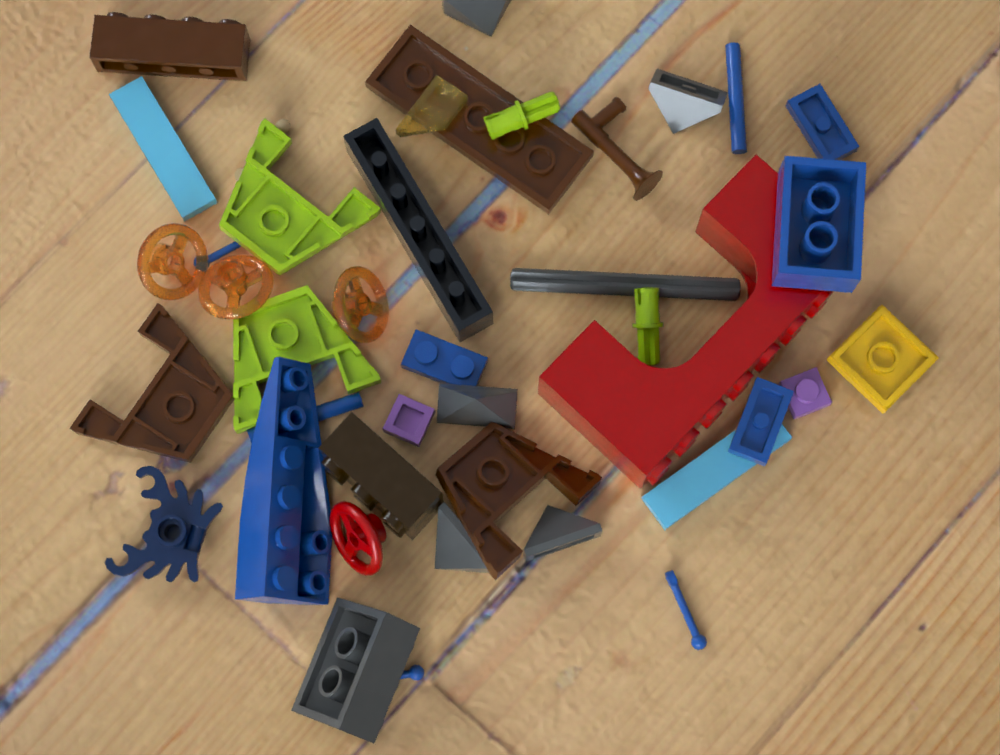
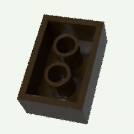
M352 412L318 447L324 458L321 461V464L325 467L324 470L341 486L346 481L353 487L350 490L355 494L354 497L370 512L375 507L383 514L380 517L384 520L383 523L399 538L406 534L413 540L438 513V507L444 503L442 492Z

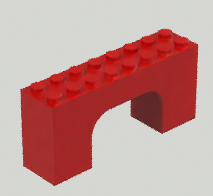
M757 154L703 208L695 231L738 270L747 288V300L698 352L687 362L676 367H652L638 360L594 320L539 376L538 394L640 489L647 482L654 486L669 470L668 467L673 462L670 458L674 454L682 457L695 443L696 437L700 434L697 429L701 425L708 429L723 413L722 410L727 405L725 400L730 398L734 402L749 386L748 383L754 377L752 371L755 370L760 374L773 361L775 354L780 350L781 347L778 344L781 342L786 347L801 331V327L808 320L805 316L807 315L813 319L834 293V291L771 286L778 173Z

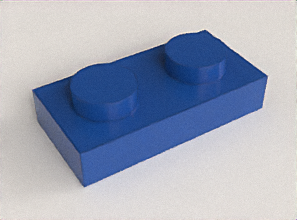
M821 84L787 101L785 105L817 158L842 160L857 152L859 148L858 143Z
M416 329L401 362V368L439 383L478 386L487 365L488 357Z
M756 377L728 452L765 466L794 391Z

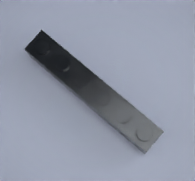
M378 118L344 135L347 153L458 341L462 342L493 324L492 309Z

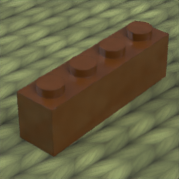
M110 12L107 16H94L89 58L97 72L246 81L251 39L246 24H241L231 19H223L216 23L204 22L195 17H184L182 20H168L162 16L152 14L146 15L144 18H136L119 12Z

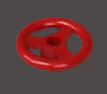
M338 502L333 506L329 519L331 534L338 551L347 564L359 574L365 576L376 574L383 563L381 543L385 542L387 538L382 521L373 513L366 515L358 506L351 502ZM341 518L347 530L346 536L348 541L346 540L342 529ZM359 550L371 556L369 564L364 563L356 556Z

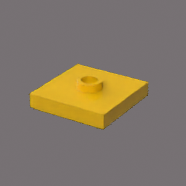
M881 304L826 361L884 414L939 357Z

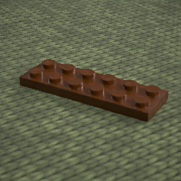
M412 25L406 29L365 81L366 88L548 215L594 154L592 149L547 118L528 124L529 129L527 130L523 127L492 140L483 117L515 105L514 101L518 100L520 104L523 102Z

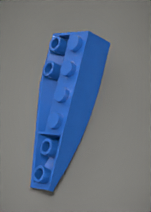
M275 357L255 426L245 477L239 528L236 600L268 604H329L332 534L329 521L331 509L325 467L321 464L324 458L318 448L321 445V436L311 364Z

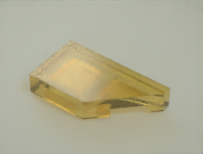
M436 75L395 129L396 134L400 137L446 130L468 101V95Z

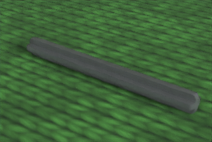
M513 268L510 276V287L514 291L635 296L634 288L659 287V297L727 301L738 300L741 292L740 280L737 278Z

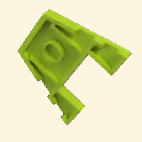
M264 118L260 123L257 137L246 157V164L239 181L235 184L219 227L221 231L281 276L376 218L381 213V208L354 187L330 216L325 215L269 171L290 147L292 140Z
M308 285L233 311V427L237 434L256 426L262 401L258 385L268 381L275 357L296 360L311 364V366L331 358H336L348 395L382 383L378 372L361 354V351L349 339Z

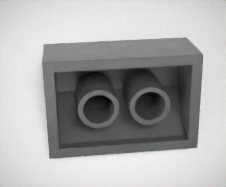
M337 597L291 711L375 743L394 693L398 688L409 655L414 648L420 628L387 612Z

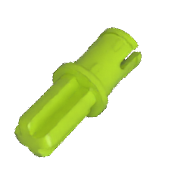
M548 92L521 104L518 100L514 101L515 105L497 113L484 116L483 119L491 139L494 140L523 127L527 130L529 129L528 124L558 113L560 111V103L554 92Z
M659 287L634 288L636 323L632 324V328H637L638 360L647 365H657L660 362L659 327L664 326L663 322H660Z

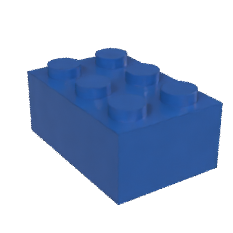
M795 156L784 157L778 171L771 286L847 293L854 291L861 280L866 162Z

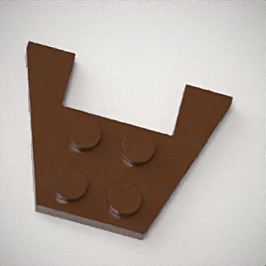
M157 303L138 330V333L168 352L170 355L125 420L120 419L90 399L70 429L78 435L191 463L234 401L231 391L165 308Z
M490 422L440 465L435 476L490 575L496 580L521 557L523 552L519 546L495 525L503 516L545 479L577 506L600 484L602 477L591 470L588 473L570 465L571 460L561 455L554 457L536 448L537 443L497 423Z

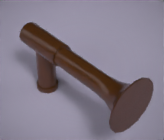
M615 97L610 104L593 118L585 111L580 110L573 116L571 123L629 177L635 187L634 201H638L648 195L661 180L662 170L649 172L642 169L602 129L621 112L626 111L623 101Z

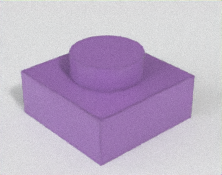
M817 367L782 380L778 384L794 391L788 406L794 420L832 404Z
M398 394L384 424L383 432L420 447L435 414V409Z

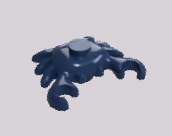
M153 466L141 467L136 471L137 477L152 476L155 479L153 488L143 490L141 496L161 502V506L158 509L150 512L151 526L142 535L143 540L147 543V547L145 550H139L129 544H124L123 551L129 557L127 564L117 566L112 558H106L105 565L114 575L124 577L134 573L146 563L154 561L155 564L144 571L143 576L145 579H151L161 574L167 566L171 565L166 575V581L171 583L180 574L183 565L187 563V572L190 580L197 582L199 579L198 559L204 538L210 524L221 512L223 506L221 503H215L202 515L201 512L204 504L202 490L197 489L195 491L192 505H190L188 491L181 480L175 481L174 485L178 497L174 498L160 469Z

